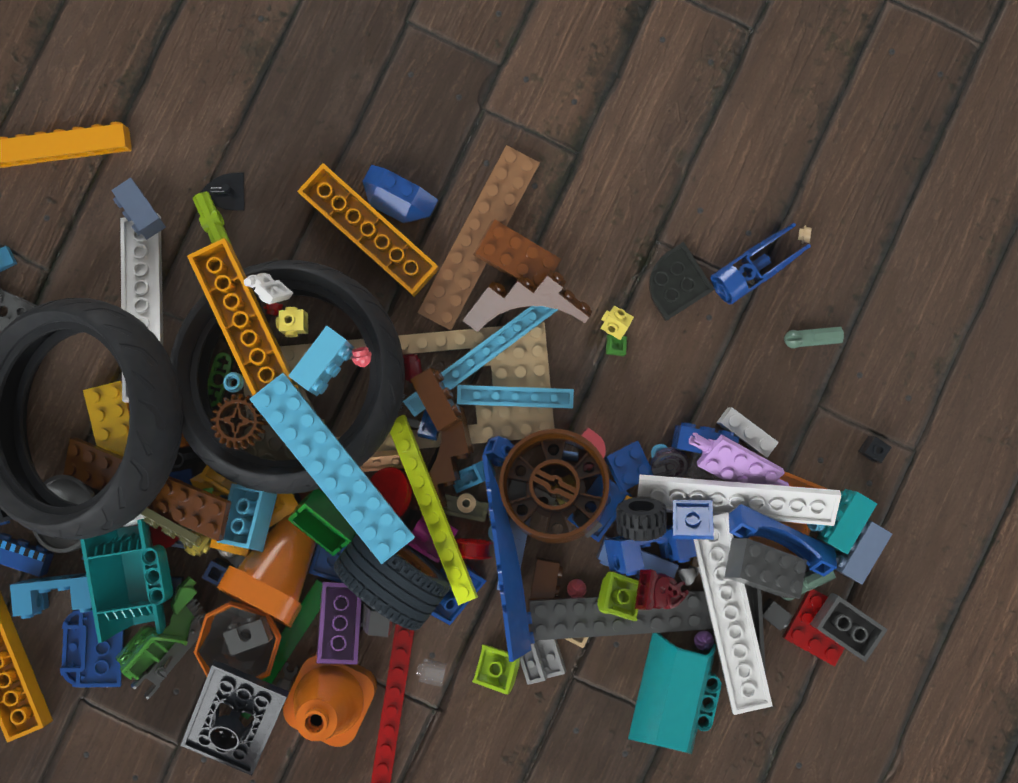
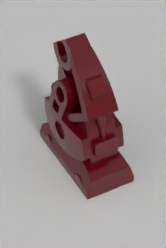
M652 569L640 570L635 609H672L677 607L689 592L688 590H680L681 586L685 585L684 581L676 582L672 577L662 573L657 574Z

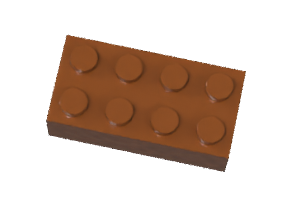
M493 220L473 253L477 258L516 281L521 275L528 277L534 282L536 287L550 270L555 271L561 261L559 257L497 220Z

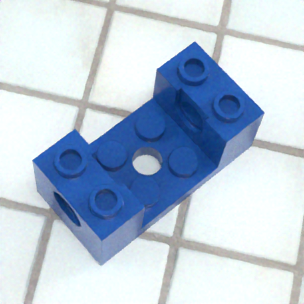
M673 524L667 525V531L662 537L650 541H634L623 536L604 540L610 571H616L618 574L626 573V576L638 574V570L644 569L641 548L651 546L652 542L659 544L661 558H669V562L678 561V563L690 561L691 557L697 556L693 539H673Z

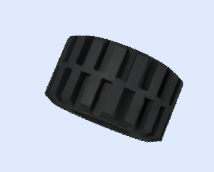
M635 497L621 501L616 507L618 534L634 541H650L662 537L667 531L666 505L659 500L647 497Z

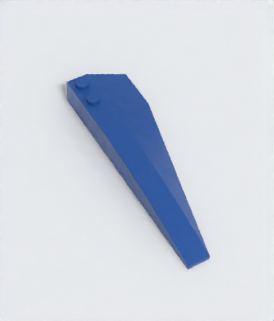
M484 454L482 459L509 662H513L531 651V644H535L534 634L529 632L528 625L532 624L531 612L526 610L521 570L508 515L503 505L494 473L486 454Z

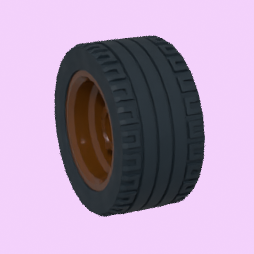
M356 534L334 564L337 576L357 597L385 618L409 630L415 631L420 629L450 590V583L447 578L423 555L407 544L381 564L358 534Z

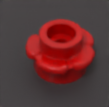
M266 303V307L263 308L267 309V314L279 316V310H282L283 305L279 303Z

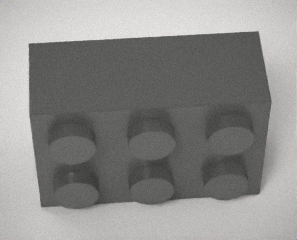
M832 592L810 623V625L864 662L868 660L888 630Z

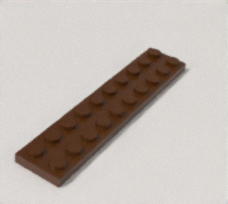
M70 438L63 475L73 476L82 483L101 491L116 473L123 457L79 438ZM169 476L164 487L147 508L174 523L216 541H221L224 539L232 502Z

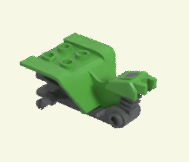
M189 576L176 588L170 603L173 614L164 632L157 634L156 627L151 625L143 626L115 657L116 661L121 665V673L130 680L135 678L131 684L134 690L146 678L153 683L144 694L147 700L157 691L162 680L167 677L168 673L197 641L205 615L207 614L202 610L203 607L194 597L197 594V591L193 588L196 582Z

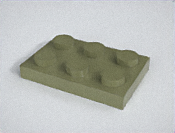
M148 508L141 513L145 518L143 521L155 529L158 526L161 527V531L173 539L176 536L179 537V541L189 548H192L193 545L197 548L200 546L202 540L198 535Z

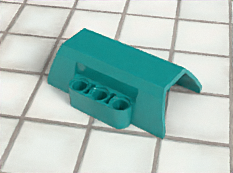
M144 519L137 520V526L118 528L104 535L80 539L98 643H102L115 634L136 624L155 621L157 634L163 633L166 627L163 603L173 595L167 552L162 545L153 546L150 526L143 521Z
M652 633L628 736L629 740L692 754L697 729L708 731L713 725L720 695L721 681L715 673L711 672L716 644L713 643L709 654L703 655L678 648L660 633ZM714 678L715 683L712 686H707V681ZM706 697H710V703L707 705H703V699H705ZM700 717H707L704 723H698Z

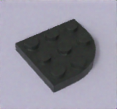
M684 242L665 253L656 262L649 280L652 301L665 321L715 290Z

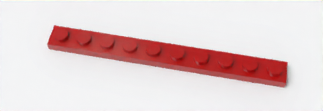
M397 624L393 638L371 783H391L414 638V630L403 628Z

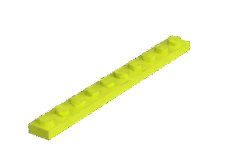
M401 415L396 418L390 434L459 606L478 598V595L406 415Z

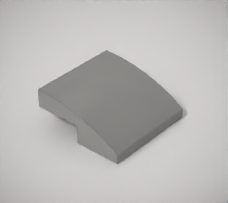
M557 639L535 640V644H531L532 650L520 657L527 685L542 682L547 678L563 675L567 672Z

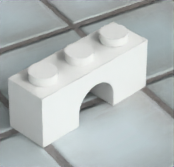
M732 407L727 408L716 422L726 431L734 432L735 436L744 441L750 449L761 457L768 458L779 443Z

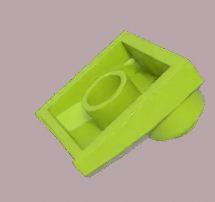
M608 572L603 578L597 602L599 610L605 614L637 621L638 609H635L639 581L615 572Z
M483 644L472 682L508 695L516 680L520 658L509 662L507 651Z

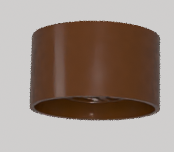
M563 429L541 430L520 440L506 456L499 478L500 495L507 513L525 534L546 543H566L586 535L600 521L608 501L609 473L602 455L586 438ZM566 444L579 448L586 453L575 466L562 460ZM542 445L546 461L533 468L522 457L530 450ZM551 447L559 448L557 455H550L548 451ZM586 464H591L594 467V471L586 473L583 467ZM523 467L526 469V474L521 477L517 476L516 470ZM551 469L566 471L573 477L576 488L563 482L559 476H551L545 472ZM601 475L603 482L602 497L585 494L584 480ZM509 480L526 483L527 496L510 501L508 494ZM556 484H558L559 489L555 488L554 490H552L551 486H556ZM535 486L546 491L550 497L559 498L566 503L559 506L544 504L535 495ZM588 503H594L597 509L595 512L589 513L585 510V506ZM520 506L528 508L526 515L520 516L517 514ZM578 509L589 521L580 528L569 532L565 517ZM535 512L548 517L545 533L536 531L525 524ZM555 524H560L563 526V531L560 534H554L552 527Z

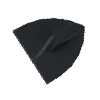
M244 173L221 175L209 182L201 191L209 192L216 207L232 211H245Z

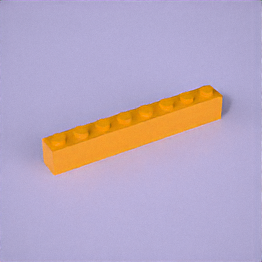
M111 122L110 125L106 126L94 124L91 125V128L73 127L72 130L68 131L56 129L52 133L35 132L34 135L29 136L17 134L14 138L0 137V168L132 151L130 131L121 122Z

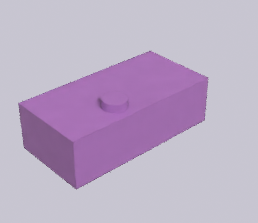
M322 583L316 664L357 665L361 599L344 583Z

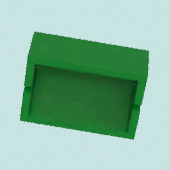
M319 489L313 490L287 519L332 556L348 545L357 534L326 494Z

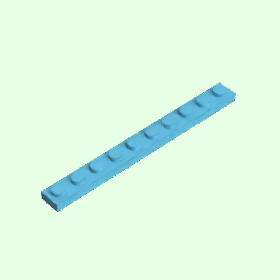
M530 306L441 372L444 378L442 382L445 387L452 390L558 311V309L543 306ZM417 391L403 401L414 417L426 409Z

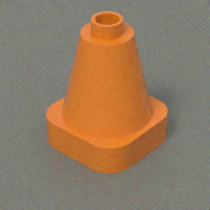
M286 515L267 534L263 552L252 550L237 568L229 565L217 588L243 604L256 607L268 613L275 621L291 628L302 608L301 603L298 601L316 542L287 520L290 515Z
M314 652L304 662L284 703L283 715L286 722L291 727L297 729L304 738L310 741H322L334 747H342L349 744L355 738L376 693L377 681L371 671L358 664H316L317 652ZM314 714L321 716L323 719L322 724L318 726L312 724L311 716Z

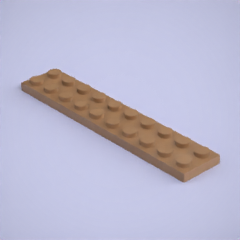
M506 145L419 308L418 314L452 331L487 265L486 262L474 256L473 253L493 220H497L505 226L508 225L540 162Z

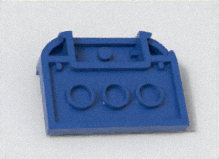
M80 609L72 611L62 625L61 676L63 675L64 679L72 684L73 687L78 688L121 687V665L116 661L115 657L123 649L124 630L106 641L98 643L93 610L89 612H80Z

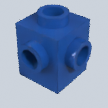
M496 436L488 439L483 455L486 454L493 465L502 467L506 456L515 445L511 444V441L507 438Z

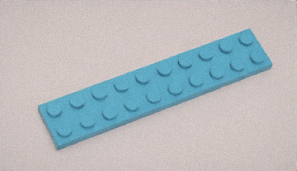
M281 373L250 398V401L381 564L415 538L413 533L285 373Z

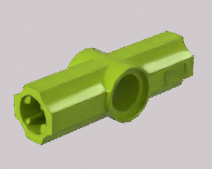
M209 192L196 194L192 199L200 215V224L204 231L208 233L211 243L225 238L231 244L224 228V219L220 212L216 210Z

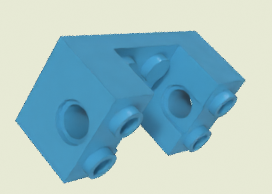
M86 573L32 578L11 584L13 616H21V619H26L42 614V610L49 608L48 592L53 589H58V591L70 589L72 610L80 609V612L92 611Z

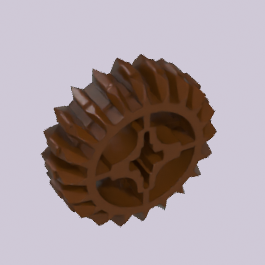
M241 393L238 397L232 394L231 401L225 397L224 405L217 403V406L220 408L219 411L213 410V413L217 414L216 418H211L212 422H216L215 425L211 426V429L218 430L214 436L216 438L221 437L219 442L221 444L226 443L228 448L233 446L234 449L239 450L241 446L243 449H247L248 443L251 446L255 445L254 438L259 441L262 439L258 435L260 432L266 433V430L262 429V425L266 426L268 422L262 421L264 417L250 401L252 397L250 395L245 398V395ZM245 406L250 408L254 419L247 418ZM234 408V413L231 416L226 417L227 414ZM242 419V423L236 424L237 420ZM225 424L231 425L234 438L228 434ZM250 426H253L250 432L242 437V435H244L245 429Z

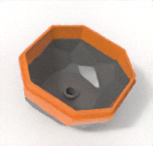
M230 601L205 615L194 654L206 677L214 660H217L262 680L271 674L282 636L271 615L256 607ZM254 615L259 617L266 616L273 639L268 643L231 656L223 632L228 629V625L235 622H240V625L247 623V618ZM244 629L245 636L251 638L250 630Z

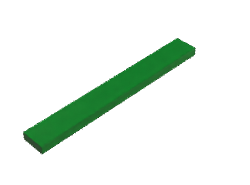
M316 580L302 601V608L291 628L286 626L281 633L282 638L271 674L262 679L263 681L270 684L273 683L319 613L323 583L321 580ZM245 712L241 714V716H243L247 720L251 716L250 714Z

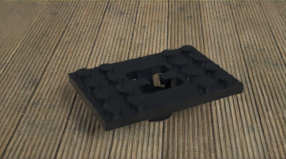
M214 660L180 746L252 776L289 691ZM220 703L232 707L230 715L219 717ZM243 712L254 717V720L245 728L239 720Z

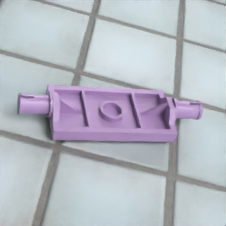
M693 433V436L691 435L689 438V444L702 450V456L697 460V466L725 481L789 486L788 482L779 479L784 474L783 468L723 435H720L717 440L706 439L698 435V433Z

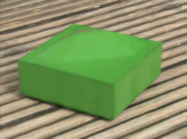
M608 334L606 354L625 356L627 336H623L619 340Z

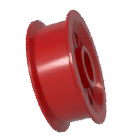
M455 538L463 559L483 560L492 558L490 556V544H493L492 541Z

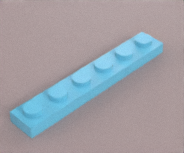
M457 385V404L573 409L574 389Z

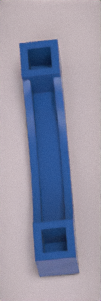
M742 504L729 513V533L740 538L756 536L777 542L788 548L798 557L807 560L809 570L822 576H826L837 568L835 548Z

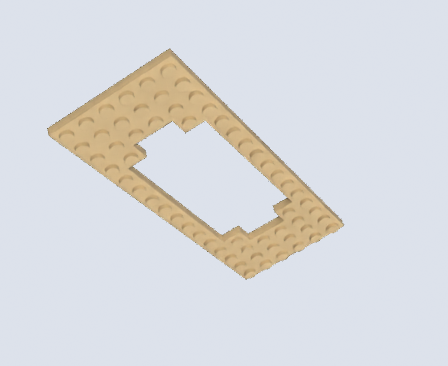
M545 322L540 323L484 365L491 366L493 386L551 388ZM503 326L481 328L479 332L474 329L399 335L398 337L403 355L460 349L472 350ZM364 339L347 340L354 347L353 350L359 347H366ZM312 344L280 346L291 372ZM244 379L243 387L244 395L246 398L248 395L252 396V394ZM476 405L477 424L468 425L472 444L487 443L488 439L496 436L509 440H520L537 431L554 429L553 408ZM245 406V410L247 412V410L250 408L248 406ZM412 430L419 449L440 447L441 431H439L437 441L418 437V430ZM390 432L376 452L397 450Z

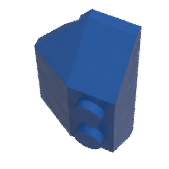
M375 165L370 166L363 179L369 204L403 224L430 217L439 201L420 186L385 168Z

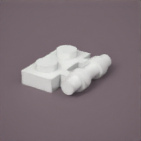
M260 273L258 275H250L244 279L245 286L256 287L254 291L263 302L268 304L288 300L293 294L279 280L274 281L270 274Z

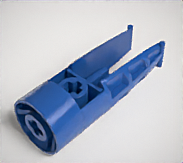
M795 223L753 246L711 275L712 285L721 299L728 304L735 303L769 280L811 247L810 244L806 245L762 276L759 271L771 263L770 257L763 254L753 262L750 260L749 257L795 227ZM742 259V266L739 268L733 266V264ZM752 279L755 282H757L752 287L748 288L747 282L751 281Z

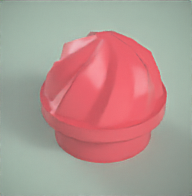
M359 347L352 350L353 356H351V359L355 365L366 367L371 362L372 353L368 350V347Z
M573 579L567 585V592L571 597H583L586 593V585L580 579Z

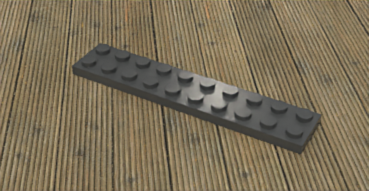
M704 590L688 591L689 593L677 607L672 609L652 608V610H638L637 621L602 613L597 605L599 596L529 600V612H531L532 618L530 632L534 634V641L713 629Z

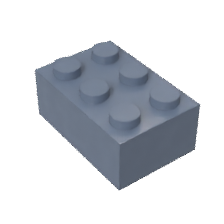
M867 521L848 555L842 552L836 553L837 568L834 570L855 582L863 584L892 533L872 521Z

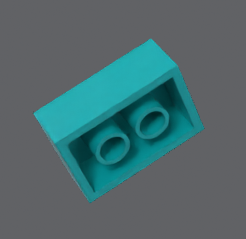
M847 489L841 491L834 526L825 525L822 531H817V539L835 548V550L848 555L877 503L857 491Z

